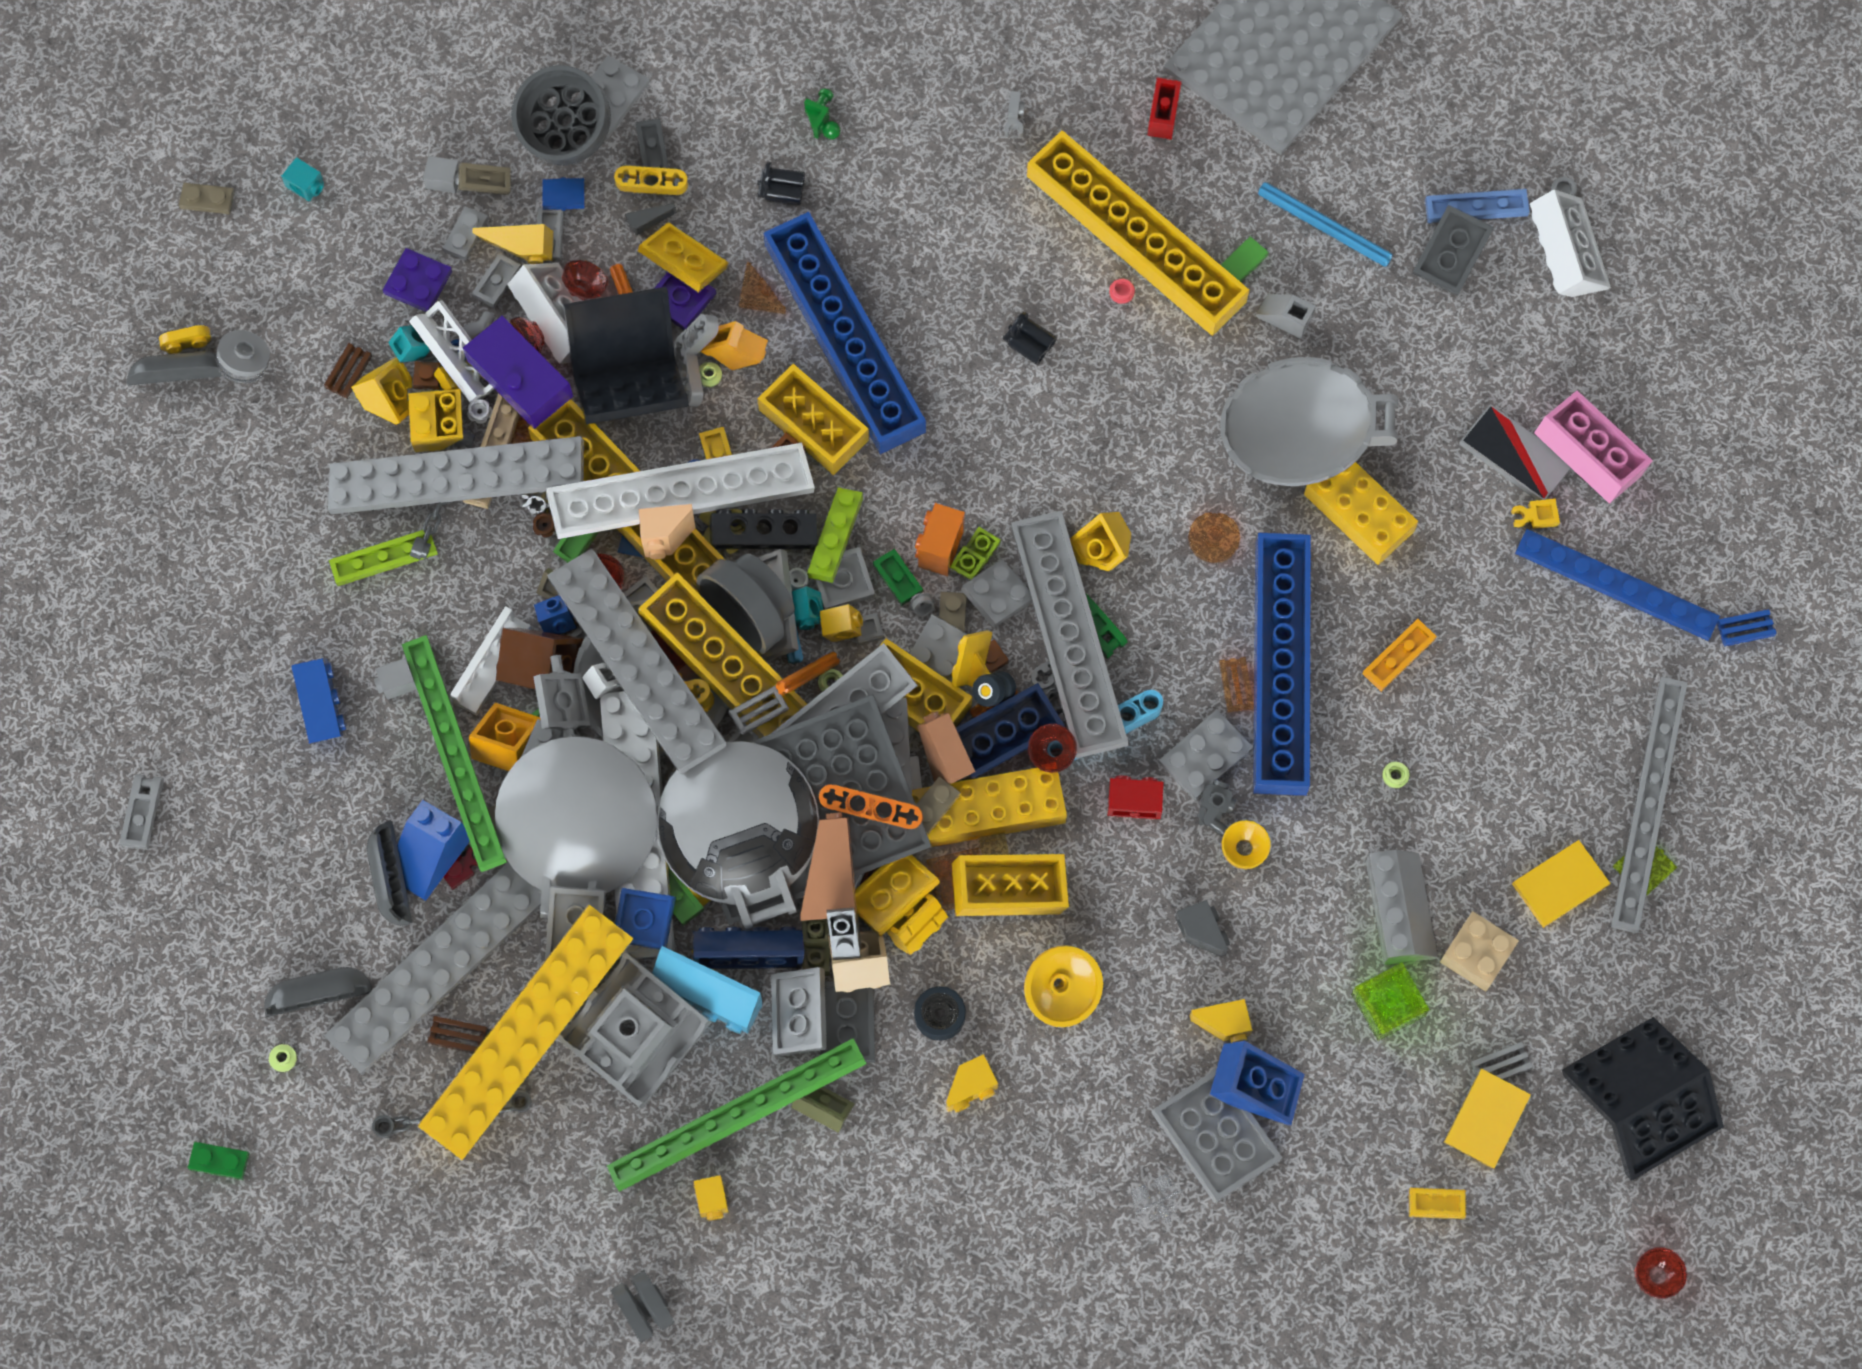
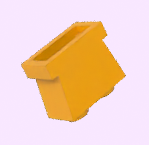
M734 321L720 325L715 338L700 352L707 356H712L730 370H736L759 364L765 357V348L768 340L745 329L744 325Z

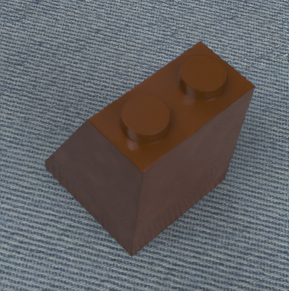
M503 628L500 638L499 659L496 665V680L535 689L534 676L553 672L550 657L554 655H561L564 671L574 673L575 660L584 638L524 628Z

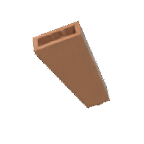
M842 812L826 814V819L819 821L800 915L801 921L827 919V910L854 907L857 914L849 817L842 818Z

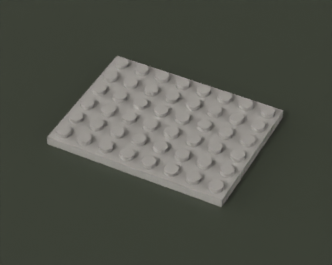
M1222 0L1167 61L1163 70L1176 80L1182 81L1181 83L1282 155L1402 19L1403 14L1384 0Z

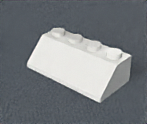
M1552 190L1530 203L1533 212L1532 219L1537 225L1540 234L1539 241L1544 247L1547 256L1546 263L1551 269L1554 278L1553 285L1558 294L1575 297L1610 289L1611 286L1582 198Z
M559 263L523 265L507 285L515 299L526 312L527 317L534 324L540 337L551 350L553 357L559 364L571 363L563 304L584 300Z

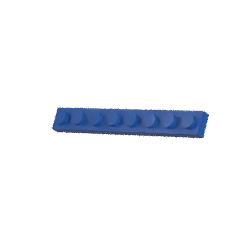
M1526 529L1515 554L1707 641L1710 639L1720 617L1713 612L1529 529Z

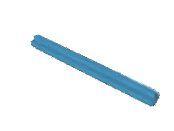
M1264 182L1259 188V196L1382 266L1386 267L1392 260L1393 254L1273 185Z

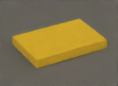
M669 222L643 241L638 248L639 253L697 292L723 273L729 262Z
M1580 840L1574 842L1512 883L1543 928L1611 884Z
M913 855L883 865L855 889L857 916L881 937L932 891L940 881Z
M1480 1069L1444 1143L1492 1169L1495 1168L1531 1094L1484 1069Z

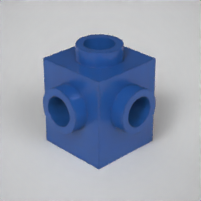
M559 595L534 604L537 619L543 632L563 634L577 628L574 616Z

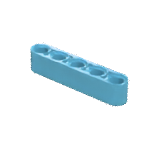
M1147 690L1118 705L1120 715L1130 713L1134 716L1132 721L1122 719L1126 734L1156 719L1160 715L1163 698L1159 692ZM1146 701H1153L1157 707L1155 709H1148L1144 706V703ZM1069 731L1048 742L1045 759L1049 765L1057 764V768H1060L1076 760ZM1056 748L1061 749L1064 755L1062 757H1054L1051 751Z

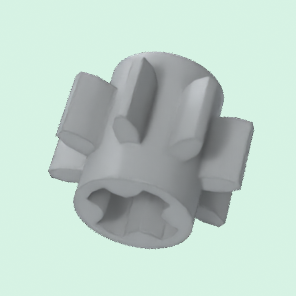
M546 492L522 494V497L525 498L522 506L527 507L531 514L544 513L546 507L550 508Z

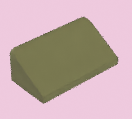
M821 1087L792 1102L791 1108L839 1133L855 1103L825 1087Z

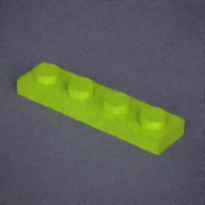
M837 488L807 571L808 578L830 583L834 582L864 498L863 492Z
M421 530L330 559L329 563L337 587L420 561L411 557L410 552L416 537L424 538L425 532ZM430 535L427 543L431 544V548L427 558L438 555L432 535Z

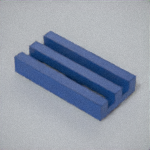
M1770 610L1719 619L1717 625L1724 647L1774 637L1777 633L1772 626L1774 623L1770 619ZM1764 618V621L1754 622L1730 628L1724 627L1727 625ZM1762 627L1767 628L1766 631L1736 636L1732 638H1728L1727 636L1728 634L1758 629Z

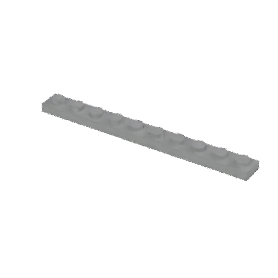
M1662 676L1659 681L1611 928L1637 934L1640 929L1688 682Z

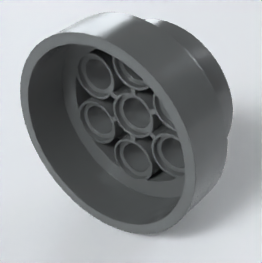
M554 65L536 71L522 83L513 100L511 118L518 140L535 157L553 165H572L589 158L603 144L610 128L611 110L604 91L588 74L575 67ZM581 92L580 99L577 102H571L573 94ZM551 97H556L555 105L547 107L548 100ZM596 111V117L592 121H587L588 113ZM566 116H572L570 124L563 126V119ZM547 120V127L543 130H538L539 123ZM586 134V142L582 145H578V138L581 135ZM562 139V146L559 149H553L554 142Z
M747 553L743 554L735 562L719 559L697 577L696 585L699 594L759 655L766 653L784 637V621L794 613V603L782 581L763 561Z

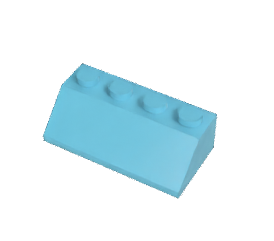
M664 946L661 947L652 971L655 976L689 1004L702 1011V1014L712 1022H716L719 1019L727 1023L726 1028L737 1034H740L741 1031L749 1033L763 1006L760 992Z

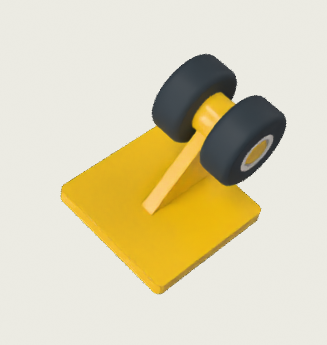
M988 630L964 635L958 644L959 654L957 662L952 669L953 679L951 683L954 687L971 686L974 699L985 707L1000 704L1013 697L1016 693L1015 680L1009 673L998 671L990 674L985 665L992 638V632Z

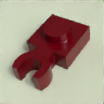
M472 847L468 849L466 856L462 857L460 855L443 877L452 890L475 875L471 868L473 866L478 867L476 859L473 858L474 852Z

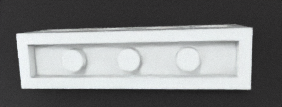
M442 300L435 303L425 314L415 315L409 321L469 402H473L476 399H484L494 389L490 384L484 388L480 382V374L473 366L466 364L463 347L472 339ZM439 310L444 315V326H438L432 318ZM450 331H454L459 335V346H453L449 341Z
M506 606L450 694L454 704L476 716L498 683L496 680V665L499 659L500 638L503 628L531 630L529 624L514 617L512 609Z

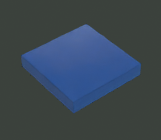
M627 888L621 889L615 924L633 938L629 945L658 950L662 946L667 948L676 897Z

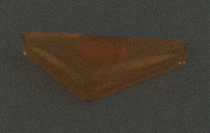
M747 262L739 308L786 314V307L782 305L766 281L757 273L752 263Z

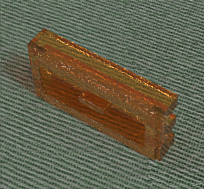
M1240 657V659L1236 660L1231 658L1228 661H1225V659L1219 660L1227 713L1253 709L1254 703L1246 657ZM1238 665L1241 666L1247 704H1243L1237 672ZM1226 667H1231L1237 705H1232Z

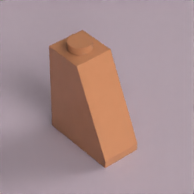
M935 711L923 717L925 722L917 725L934 782L940 777L950 784L974 773L973 765L949 713L939 714L938 711Z

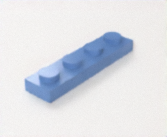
M1526 189L1426 196L1425 198L1428 223H1439L1448 205L1478 220L1528 216L1530 212Z

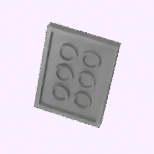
M1216 1070L1154 1108L1151 1112L1214 1204L1283 1159L1251 1112L1230 1106L1210 1095Z

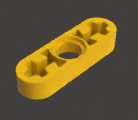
M621 166L614 174L615 184L623 192L681 195L688 188L687 175L680 169ZM625 175H629L630 177L627 183H624L622 180L624 179ZM637 175H640V176H639L640 184H637V181H636V180H638V179H637ZM653 175L658 178V182L650 186L644 183L645 178ZM662 177H666L665 186H663ZM675 178L680 179L678 186H673Z

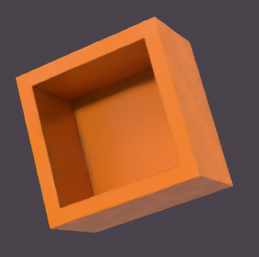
M935 503L933 510H928L923 523L925 525L923 534L919 533L915 544L917 549L915 558H918L919 568L948 576L951 569L950 566L954 561L964 533L965 512Z

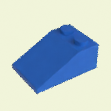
M424 800L420 802L406 821L397 847L406 890L426 901L470 841L462 822Z
M1246 1041L1223 1044L1210 1095L1230 1106L1286 1125H1292L1305 1074Z

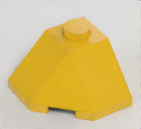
M397 357L364 375L351 387L363 408L383 419L399 424L409 415L407 389L412 388V377L404 363H400Z
M1120 512L1100 513L1070 538V542L1079 564L1091 565L1101 570L1111 571L1128 557L1131 532Z

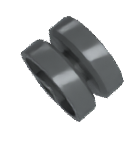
M644 1269L632 1276L631 1282L638 1292L635 1296L632 1295L628 1286L624 1283H620L610 1289L641 1344L653 1337L654 1331L647 1321L650 1317L653 1318L657 1327L661 1330H665L675 1323L666 1308L668 1304L656 1283L653 1284Z

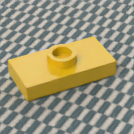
M1409 1188V1217L1465 1219L1466 1190Z

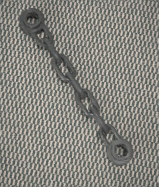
M463 427V439L456 442L455 446L460 449L471 448L476 434L471 433L472 430ZM448 502L437 503L435 511L428 514L423 525L424 538L416 537L410 552L411 557L419 560L427 558L431 548V544L427 543L430 535L436 533L441 522L440 509L442 505H446ZM431 517L433 520L437 519L433 530L431 526L427 528Z
M516 1090L509 1099L510 1107L502 1108L499 1113L513 1110L518 1113L526 1112L532 1104L531 1096L525 1090ZM518 1097L526 1099V1103L523 1106L516 1105ZM424 1112L420 1118L410 1119L407 1116L390 1118L387 1115H380L374 1119L372 1130L380 1138H389L394 1133L408 1130L411 1124L420 1123L427 1112ZM405 1120L403 1121L405 1127L396 1128V1121ZM387 1122L389 1124L388 1131L381 1132L379 1129L380 1125Z

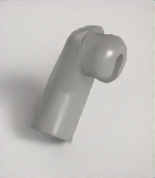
M485 311L479 321L466 324L463 329L471 339H474L493 323L495 316Z

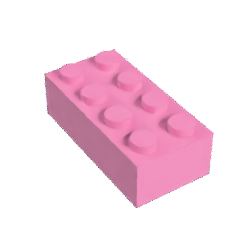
M1578 391L1574 392L1546 415L1534 433L1609 504L1635 483L1653 461Z

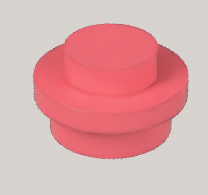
M1118 279L1111 284L1109 294L1116 303L1125 304L1133 299L1135 288L1127 279Z

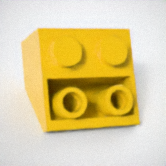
M460 389L408 393L410 437L415 452L443 450L463 439Z

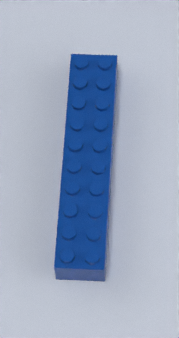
M810 212L764 232V244L859 418L869 428V436L879 454H883L926 433V420Z
M1258 533L1255 543L1253 794L1307 796L1310 788L1311 535Z

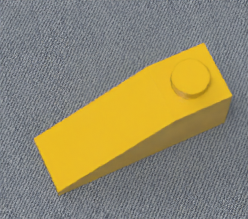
M545 224L473 228L472 233L481 240L527 261L529 264H543V261H552L553 230Z

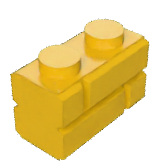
M928 893L887 931V934L895 946L912 955L913 952L918 951L923 946V942L932 933L937 932L941 928L942 923L948 916L941 908L942 906L938 900Z

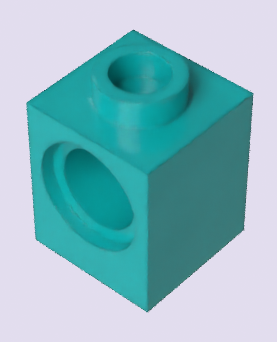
M297 157L281 175L285 187L309 202L314 196H318L324 187L321 172Z
M412 325L400 326L388 342L400 363L423 360L431 351Z
M807 586L792 591L796 626L800 630L813 629L815 625L821 623L820 611L823 610L821 592Z

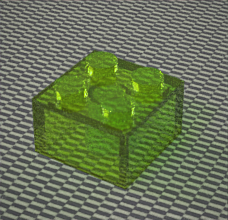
M1403 962L1355 986L1351 993L1377 1041L1426 1017L1430 1010Z

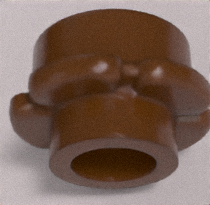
M544 512L535 516L533 531L537 535L548 538L556 531L551 513ZM544 523H547L548 526H547V527H543V524H544Z

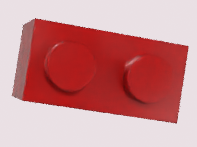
M1157 77L1147 136L1172 140L1182 81Z
M1118 775L1115 778H1110L1107 816L1161 820L1164 782L1158 781L1157 778L1153 777L1132 780L1129 776Z

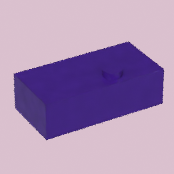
M500 316L463 347L467 361L534 429L574 397L570 383L503 316Z

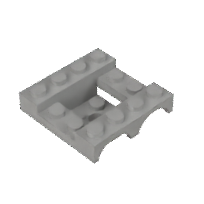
M625 952L611 976L591 993L581 1013L569 1027L559 1034L557 1039L638 1107L644 1108L710 1026L712 1021L650 972L647 967L630 953ZM627 1020H632L636 1026L634 1033L630 1036H626L622 1032V1025Z

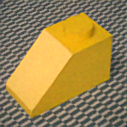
M1245 999L1193 1009L1189 1015L1193 1023L1222 1041L1231 1040V1043L1246 1041L1247 1036H1250L1252 1033Z

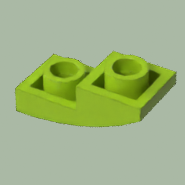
M978 527L968 544L963 546L950 568L969 580L973 579L984 568L1000 545L1001 540Z

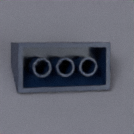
M1039 683L958 726L956 731L975 770L974 773L969 775L974 779L1063 730L1065 725Z
M785 926L781 927L780 930H769L768 927H754L753 931H742L740 927H728L726 931H715L712 927H702L698 931H693V961L707 968H802L804 960L802 930H796V927Z

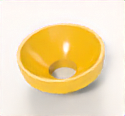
M1243 820L1235 822L1227 828L1222 837L1221 846L1224 857L1232 866L1239 869H1252L1267 859L1271 843L1268 833L1260 824ZM1241 841H1246L1250 843L1252 852L1246 856L1241 855L1237 852L1236 845Z

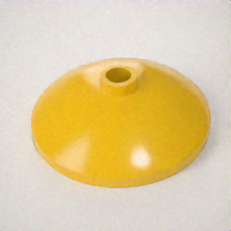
M1067 945L1056 946L1040 954L1028 969L1024 983V995L1031 1012L1042 1022L1055 1027H1069L1085 1020L1096 1009L1103 991V977L1095 959L1084 950ZM1060 978L1059 986L1055 987V980Z

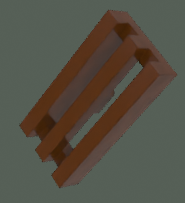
M348 343L324 383L325 389L348 399L353 390L351 387L360 379L372 358V354L368 351L364 352L362 348H356L353 344ZM354 353L351 359L349 360L347 366L345 367L344 371L342 372L341 376L339 377L338 381L336 382L335 386H333L335 380L337 379L338 375L340 374L350 355ZM360 356L363 357L346 387L342 390L341 387Z
M434 1016L427 1043L474 1053L486 1038L488 1028L486 1026ZM439 1024L455 1028L475 1031L481 1034L480 1036H476L457 1031L442 1029L438 1027ZM436 1034L478 1042V1046L437 1039Z

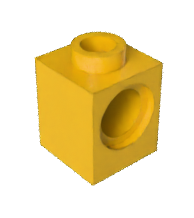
M847 604L820 611L822 636L831 642L862 636V615L851 605Z
M721 1175L693 1181L701 1218L707 1217L708 1221L723 1218V1213L729 1211Z

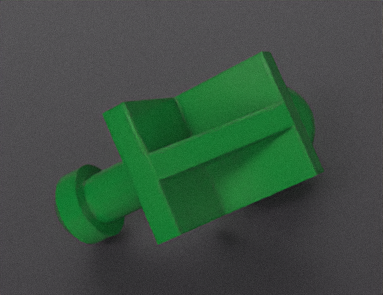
M822 88L818 93L819 98L817 102L806 98L804 102L805 114H807L814 138L819 139L823 133L825 138L833 140L840 135L841 128L837 122L829 121V108L825 107L828 102L832 101L834 97L833 92L828 88Z

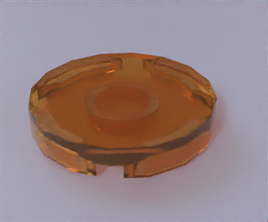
M1204 513L1197 517L1190 526L1188 535L1189 546L1195 556L1203 561L1210 563L1224 562L1231 558L1238 550L1240 542L1239 527L1226 514Z

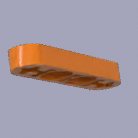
M835 784L824 786L819 793L820 803L824 807L906 829H914L923 821L922 810L914 804ZM831 789H835V794L844 797V791L849 792L845 801L846 808H841L842 802L837 800L833 801L832 804H828V799L824 797L825 792L829 793ZM856 795L862 796L866 801L865 808L861 811L853 810L850 805L852 797ZM881 802H887L892 807V813L887 818H882L877 814V806ZM897 805H901L900 811L908 813L910 809H914V814L918 816V821L914 820L912 824H907V819L898 816L899 822L893 821L897 813Z

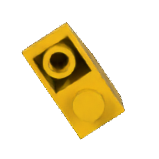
M984 1054L959 1065L946 1100L948 1112L953 1109L956 1113L970 1106V1101L977 1098L983 1101L995 1094L994 1090L998 1089V1082Z

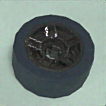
M936 986L927 989L919 996L915 1003L914 1019L917 1028L924 1036L932 1040L944 1041L953 1038L961 1031L965 1023L966 1008L963 999L956 991L948 987ZM935 1010H945L944 1017L938 1018L935 1016Z

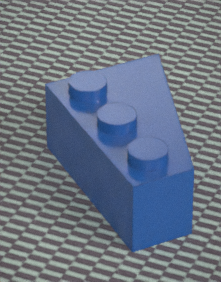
M326 658L291 665L309 743L343 736L342 731L346 730V724L343 714L339 715L337 704H340V698L337 688L334 689L332 678H334V672L331 662L329 663Z

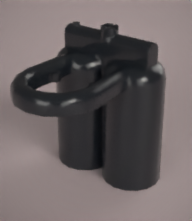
M767 162L765 169H762L760 181L758 180L757 183L759 185L758 197L771 202L801 205L805 172L772 168V162Z
M1022 312L1016 318L1013 325L1010 324L1008 327L1009 331L1003 336V340L1008 343L1010 348L1036 365L1040 364L1057 340V336L1029 319L1026 312Z

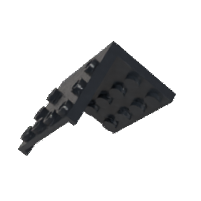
M666 287L563 304L573 381L586 425L689 407L688 397L675 361L669 297Z
M1654 1017L1562 1069L1564 1078L1612 1125L1625 1174L1631 1181L1724 1128L1710 1070Z

